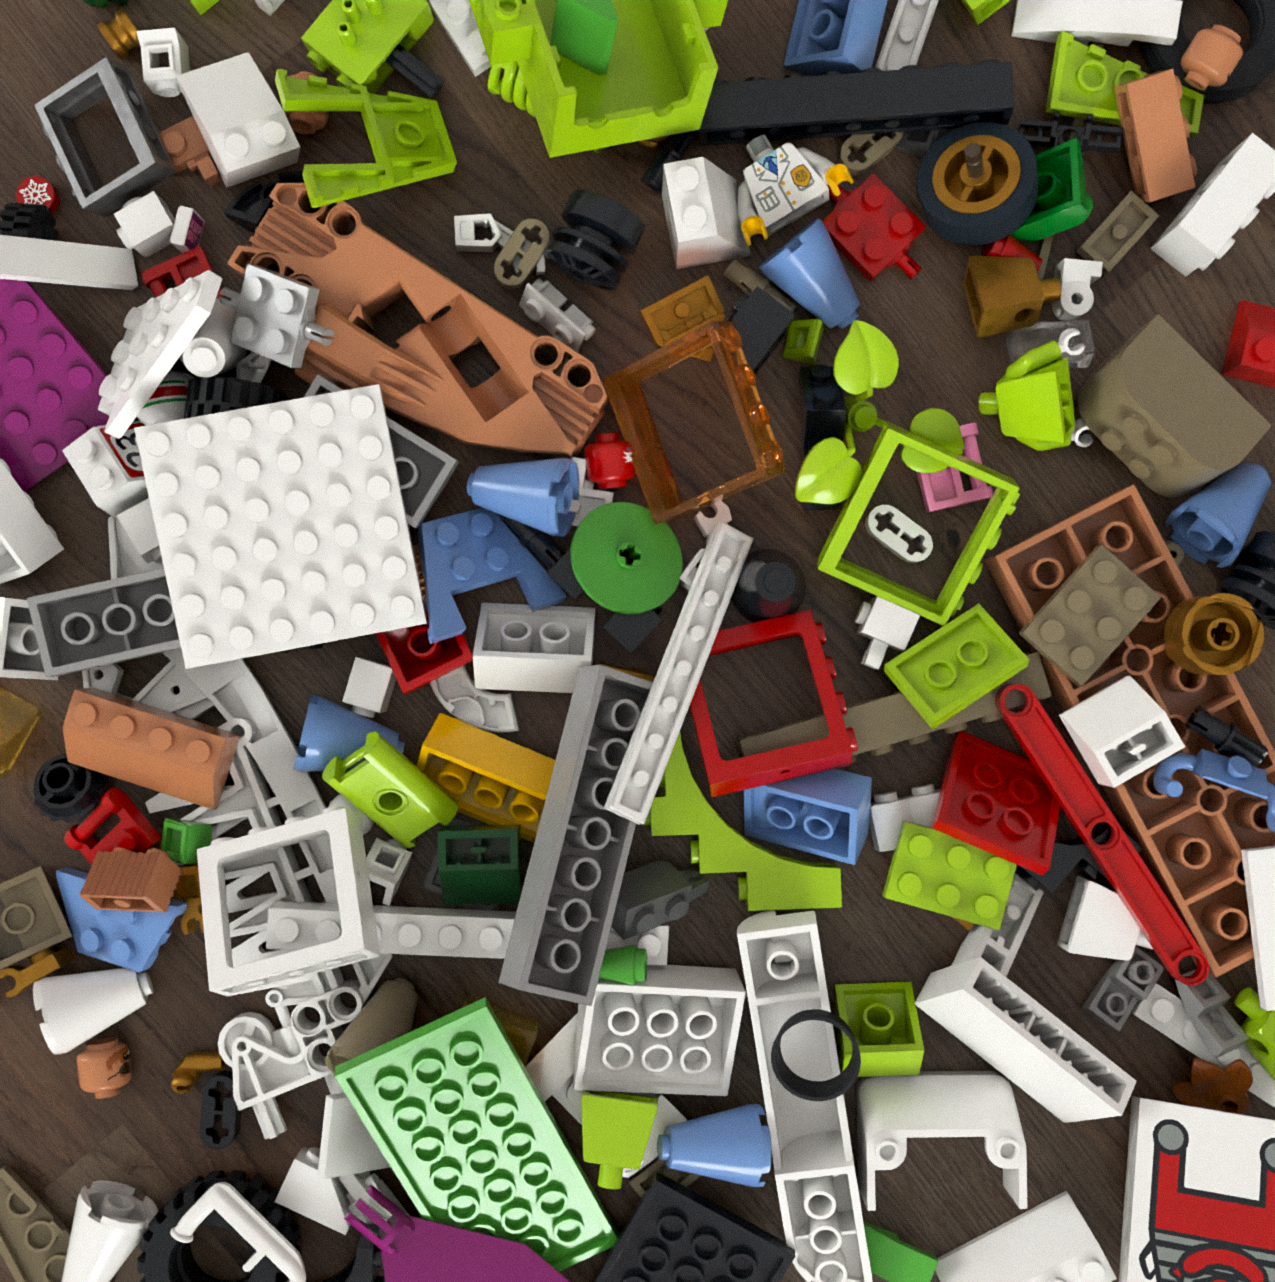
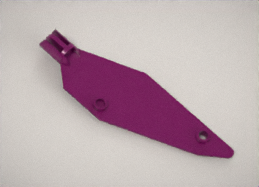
M372 1185L368 1187L366 1192L379 1205L389 1211L392 1216L389 1219L385 1218L362 1198L358 1199L355 1206L381 1228L379 1233L377 1234L350 1211L344 1218L381 1249L385 1282H570L526 1244L407 1215Z

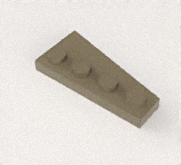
M7 1164L0 1168V1253L15 1282H61L71 1231ZM113 1277L110 1282H114L116 1279Z

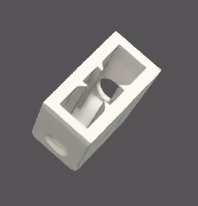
M1077 875L1057 941L1059 947L1073 954L1129 961L1132 958L1136 945L1153 949L1117 893Z

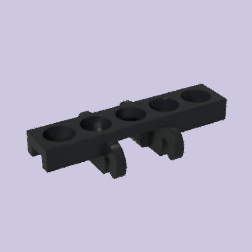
M1060 111L1054 112L1053 122L1021 119L1019 133L1032 146L1056 147L1065 143L1062 135L1067 131H1072L1076 133L1077 139L1080 141L1082 157L1086 156V151L1082 150L1119 153L1123 127L1092 125L1093 114H1088L1086 127L1058 125ZM1028 128H1034L1037 130L1038 136L1023 135V133ZM1051 130L1050 137H1043L1045 131ZM1090 133L1096 135V141L1089 140ZM1111 134L1115 136L1116 143L1102 142L1101 139L1103 136Z

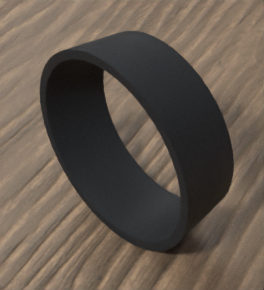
M810 1009L796 1013L783 1024L772 1046L771 1063L776 1078L790 1093L809 1101H827L844 1094L854 1084L860 1071L861 1056L854 1034L844 1020L825 1010ZM809 1020L824 1021L835 1025L852 1042V1056L848 1066L841 1074L826 1081H810L796 1075L784 1062L780 1048L781 1037L789 1028Z

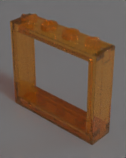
M711 321L603 379L623 438L631 445L632 463L655 524L677 520L786 472L783 462V450L779 443L775 441L769 424V412L760 400L755 386V374L747 364L741 348V336L733 326L732 321ZM712 345L757 469L683 502L640 382Z

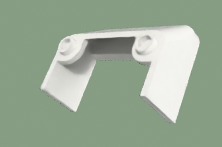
M920 1071L919 1075L873 1076L860 1079L856 1089L858 1189L868 1211H876L875 1170H892L900 1166L906 1157L907 1138L984 1137L985 1152L994 1165L1003 1168L1004 1188L1019 1209H1028L1026 1142L1012 1087L1003 1075L996 1071Z

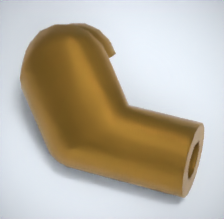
M219 1051L191 1052L187 1054L172 1073L171 1088L178 1094H185L191 1091L193 1085L203 1072L224 1071L226 1063L220 1056Z

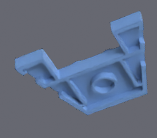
M478 508L421 523L417 530L421 574L425 579L426 596L424 597V604L429 618L427 634L430 644L461 635L466 630V625L452 595L516 577L532 612L560 604L567 598L560 586L547 574V571L527 548L519 543V539L495 512L485 508Z

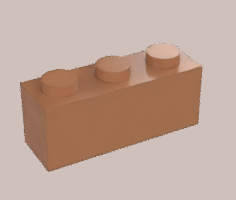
M1174 69L1158 71L1114 86L1135 194L1144 202H1153L1196 188L1194 177L1197 175V165L1194 157L1189 154L1187 144L1190 127L1187 118L1181 112L1179 99L1182 98V85L1178 76L1174 74Z

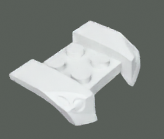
M577 1013L525 1068L544 1102L552 1095L582 1125L581 1099L583 1091L574 1090L573 1088ZM622 1092L659 1098L657 1113L640 1169H642L658 1156L657 1139L659 1134H664L665 1127L687 1121V1119L663 1094ZM624 1168L623 1177L629 1178L640 1169Z

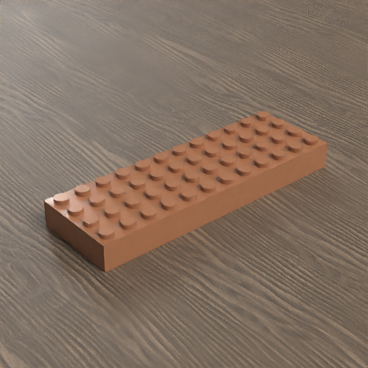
M1134 484L1098 500L984 560L1021 631L1096 546L1102 544L1153 589L1161 599L1083 686L1075 685L1027 642L1031 652H1039L1047 682L1062 711L1065 712L1125 676H1131L1165 711L1185 745L1183 749L1174 754L1185 753L1196 756L1201 749H1205L1228 758L1234 756L1224 749L1222 751L1216 750L1214 743L1185 727L1191 713L1196 715L1197 713L1194 712V709L1201 706L1204 710L1228 724L1231 722L1238 725L1237 730L1266 746L1268 753L1264 761L1254 767L1266 770L1267 781L1275 785V750L1235 674H1193L1182 669L1165 653L1164 629L1167 619L1178 603L1192 598L1193 595ZM1160 762L1115 788L1102 785L1126 833L1143 847L1138 854L1209 963L1208 974L1218 977L1253 959L1254 952L1241 849L1275 846V833L1267 827L1266 823L1267 800L1202 778L1186 769H1178L1171 776V780L1182 784V794L1179 797L1161 794L1154 788L1153 783L1154 774ZM1191 955L1193 961L1195 962V964H1196V966H1197V961H1196L1195 957H1194L1193 955Z

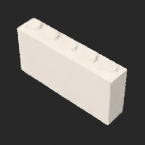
M979 956L930 973L914 1004L1062 1122L1070 1123L1123 1115L1137 1081L982 957Z

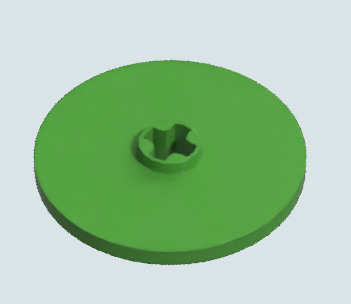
M612 502L597 507L580 522L571 541V565L578 583L592 600L608 610L630 615L652 611L672 596L680 582L679 577L682 574L683 561L681 548L675 534L660 516L641 505L629 502ZM624 551H628L629 558L634 560L630 565L625 564V557L620 556Z

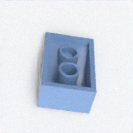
M833 769L744 790V835L855 865L869 834L872 778Z

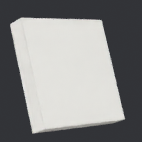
M345 1093L326 1095L318 1175L323 1179L389 1168V1163Z

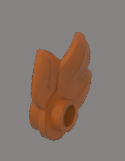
M1194 1058L1190 1072L1191 1082H1180L1172 1085L1175 1096L1185 1105L1244 1114L1249 1107L1247 1091L1253 1084V1076L1250 1068L1241 1059L1233 1061L1223 1069L1211 1062Z

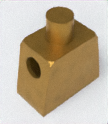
M969 256L963 286L977 338L1034 326L1038 322L1043 303L1058 302L1060 300L1061 283L1059 278L1039 279L1034 261L1030 258Z

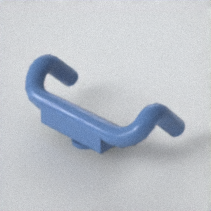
M1201 749L1196 756L1185 753L1170 755L1161 761L1157 767L1153 779L1154 788L1159 793L1171 797H1179L1183 792L1182 784L1171 780V776L1178 769H1186L1202 778L1266 799L1268 803L1266 814L1267 827L1275 833V785L1267 781L1266 770L1252 766L1245 758L1240 756L1228 758Z

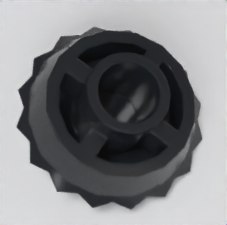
M66 754L57 755L44 763L36 774L32 791L35 796L34 805L39 807L42 816H49L53 822L61 819L68 823L73 818H83L87 811L96 808L97 801L104 795L103 787L107 780L102 773L69 763Z

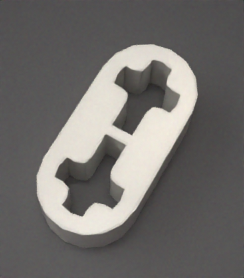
M891 505L875 507L868 513L865 519V527L868 534L907 563H917L925 560L933 549V541L929 533ZM886 513L889 514L891 517L889 524L897 530L896 534L887 528L881 532L876 529L878 521L875 519V516L882 517ZM903 534L910 540L919 537L921 539L919 547L923 549L922 553L916 551L910 555L907 552L908 543L901 539L900 536Z

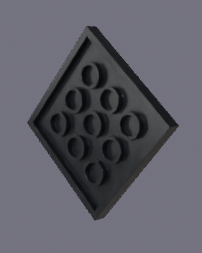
M656 1172L592 1282H780L795 1258V1249L787 1246L786 1242L663 1174Z

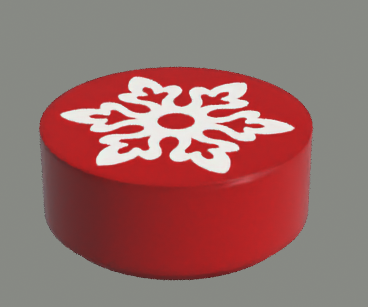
M28 177L17 188L16 198L18 203L46 205L52 214L58 208L60 201L59 193L56 187L43 177Z

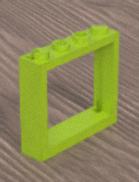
M886 421L862 468V477L856 491L846 500L817 558L818 570L945 626L950 616L954 617L957 610H961L964 603L962 594L968 583L974 584L978 579L983 567V563L980 561L987 549L992 550L997 544L1002 532L999 526L1006 514L1011 515L1015 511V503L1020 496V493H1018L1020 487L1013 478ZM898 443L997 487L937 600L841 558Z

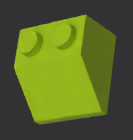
M912 982L835 984V1015L844 1020L850 1027L860 1051L861 1065L858 1077L919 1075L924 1055V1046L917 1009L914 1004L915 998ZM836 1027V1044L840 1072L842 1073L851 1060L852 1042L841 1029Z

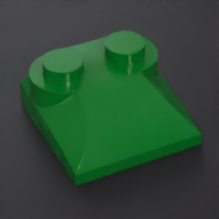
M1077 138L1035 155L1038 172V196L1029 217L1017 230L1010 234L1015 239L1038 241L1073 228L1084 222L1090 215L1093 208V200L1086 191L1081 146Z

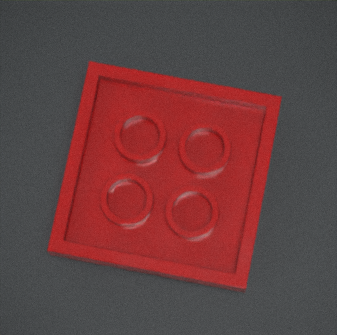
M964 731L957 732L952 740L932 828L1043 876L1050 869L1060 812L1059 803L1031 760Z

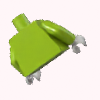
M1068 328L1061 333L1058 343L1054 340L1029 350L1007 367L1006 373L996 383V392H983L980 394L979 411L981 415H999L1001 432L1005 436L1015 437L1019 442L1036 451L1066 447L1071 444V441H1075L1080 447L1090 446L1093 442L1091 435H1079L1083 430L1090 429L1082 418L1075 420L1068 358H1061L1064 352L1070 355H1079L1084 351L1085 345L1083 343H1079L1074 347H1068L1069 339L1079 335L1081 332L1075 328Z

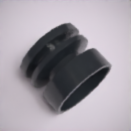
M577 189L571 193L561 214L562 220L568 227L559 226L554 229L552 234L555 241L548 242L544 250L545 256L559 269L582 283L604 290H617L621 282L619 274L624 273L628 267V262L621 254L629 255L635 252L645 231V225L639 217L616 201L598 193Z
M1260 531L1256 532L1241 554V559L1245 565H1233L1229 570L1228 575L1230 577L1223 578L1217 590L1219 593L1233 594L1248 601L1254 608L1253 612L1258 621H1261L1263 626L1275 630V533Z

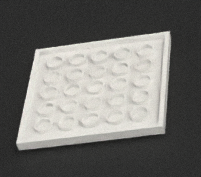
M379 384L134 428L185 669L428 623L381 386Z

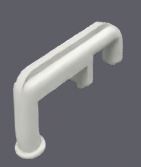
M219 1182L211 1186L183 1215L177 1226L170 1230L171 1236L177 1241L190 1243L193 1241V1233L196 1228L215 1209L256 1250L242 1268L245 1272H250L266 1255L290 1279L288 1282H306L305 1267L299 1251L227 1182Z

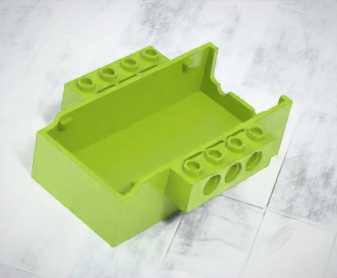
M469 0L490 65L517 61L549 158L700 130L719 68L704 28L721 26L728 0H612L618 17V24L607 74L605 75L595 74L559 54L556 45L550 46L557 0Z

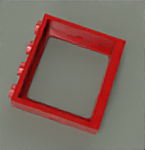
M811 610L719 630L709 656L800 636L805 646L828 726V737L725 761L721 759L718 752L701 680H699L690 703V711L712 797L851 765L853 751L858 750L855 733L852 727H845L842 715L847 714L845 699L842 691L835 692L832 679H836L834 662L831 656L825 657L822 649V645L826 644L824 628L821 622L815 623Z

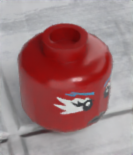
M619 432L596 434V442L588 443L584 447L586 476L589 481L597 483L598 489L627 486V480L634 477L636 473L634 446L629 440L619 439Z

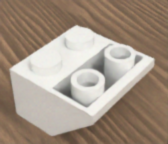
M1125 676L1059 714L1096 781L1101 785L1115 788L1185 747L1165 711L1131 676Z

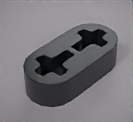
M227 1070L214 1074L204 1085L202 1092L200 1137L206 1146L215 1150L227 1147L238 1135L240 1129L241 1110H238L233 1097V1072ZM221 1082H224L225 1089L231 1090V1093L224 1098L223 1105H220L221 1092L214 1090ZM220 1115H222V1128L228 1129L222 1137H218V1130L212 1129L219 1121Z

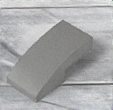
M1196 969L1188 973H1185L1182 976H1190L1196 971ZM1208 974L1202 983L1195 986H1188L1175 980L1179 995L1191 1022L1215 1058L1242 1047L1250 1039L1223 1006L1231 997L1214 976Z

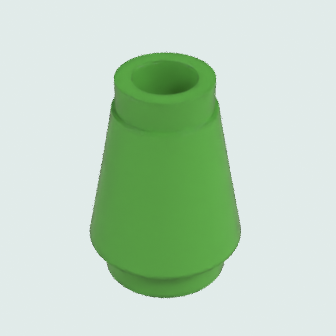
M637 944L605 950L599 978L635 986L637 981L646 982L647 949H639Z

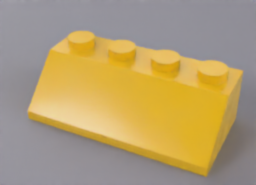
M439 713L422 744L417 767L458 802V812L489 825L521 824V838L533 843L535 842L555 760L530 748L503 739L496 734L469 725L459 719Z

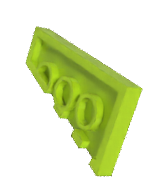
M1062 30L1056 40L1045 112L1054 114L1055 111H1060L1059 115L1086 120L1088 114H1093L1092 121L1121 126L1114 86L1149 74L1141 71V66L1128 60L1121 62L1106 55L1107 50L1094 44L1090 46L1084 45L1074 40V35ZM1182 85V98L1179 99L1182 115L1187 118L1189 123V138H1192L1199 131L1204 95Z

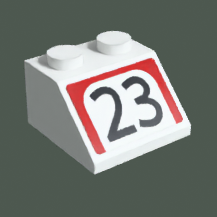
M133 421L120 439L105 433L106 425L92 427L62 450L96 506L117 520L116 516L149 498L134 430L135 427L146 426L140 421Z

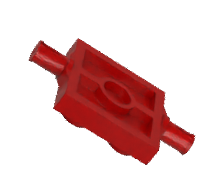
M874 173L859 187L849 192H846L838 184L837 186L841 192L838 196H835L829 185L826 184L829 188V197L836 205L822 222L825 223L834 246L869 282L875 279L883 270L895 264L912 280L922 270V267L907 254L911 243L926 228L920 219Z

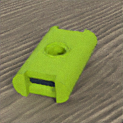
M376 731L368 733L365 745L342 760L338 756L333 758L327 764L322 774V779L406 849L416 846V837L440 822L444 826L449 824L458 811L459 805L456 800Z

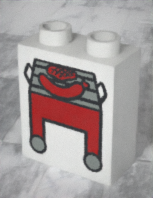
M1132 1096L1118 1282H1275V1120Z

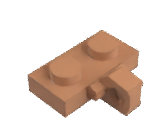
M193 116L159 132L177 170L174 174L187 168L192 172L199 169L210 187L223 182Z

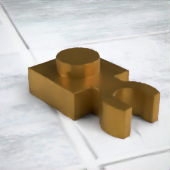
M198 864L178 866L181 869L182 875L178 876L179 882L176 883V889L173 890L174 896L172 899L187 903V908L181 918L182 932L186 935L196 931L197 919L200 922L201 931L204 933Z

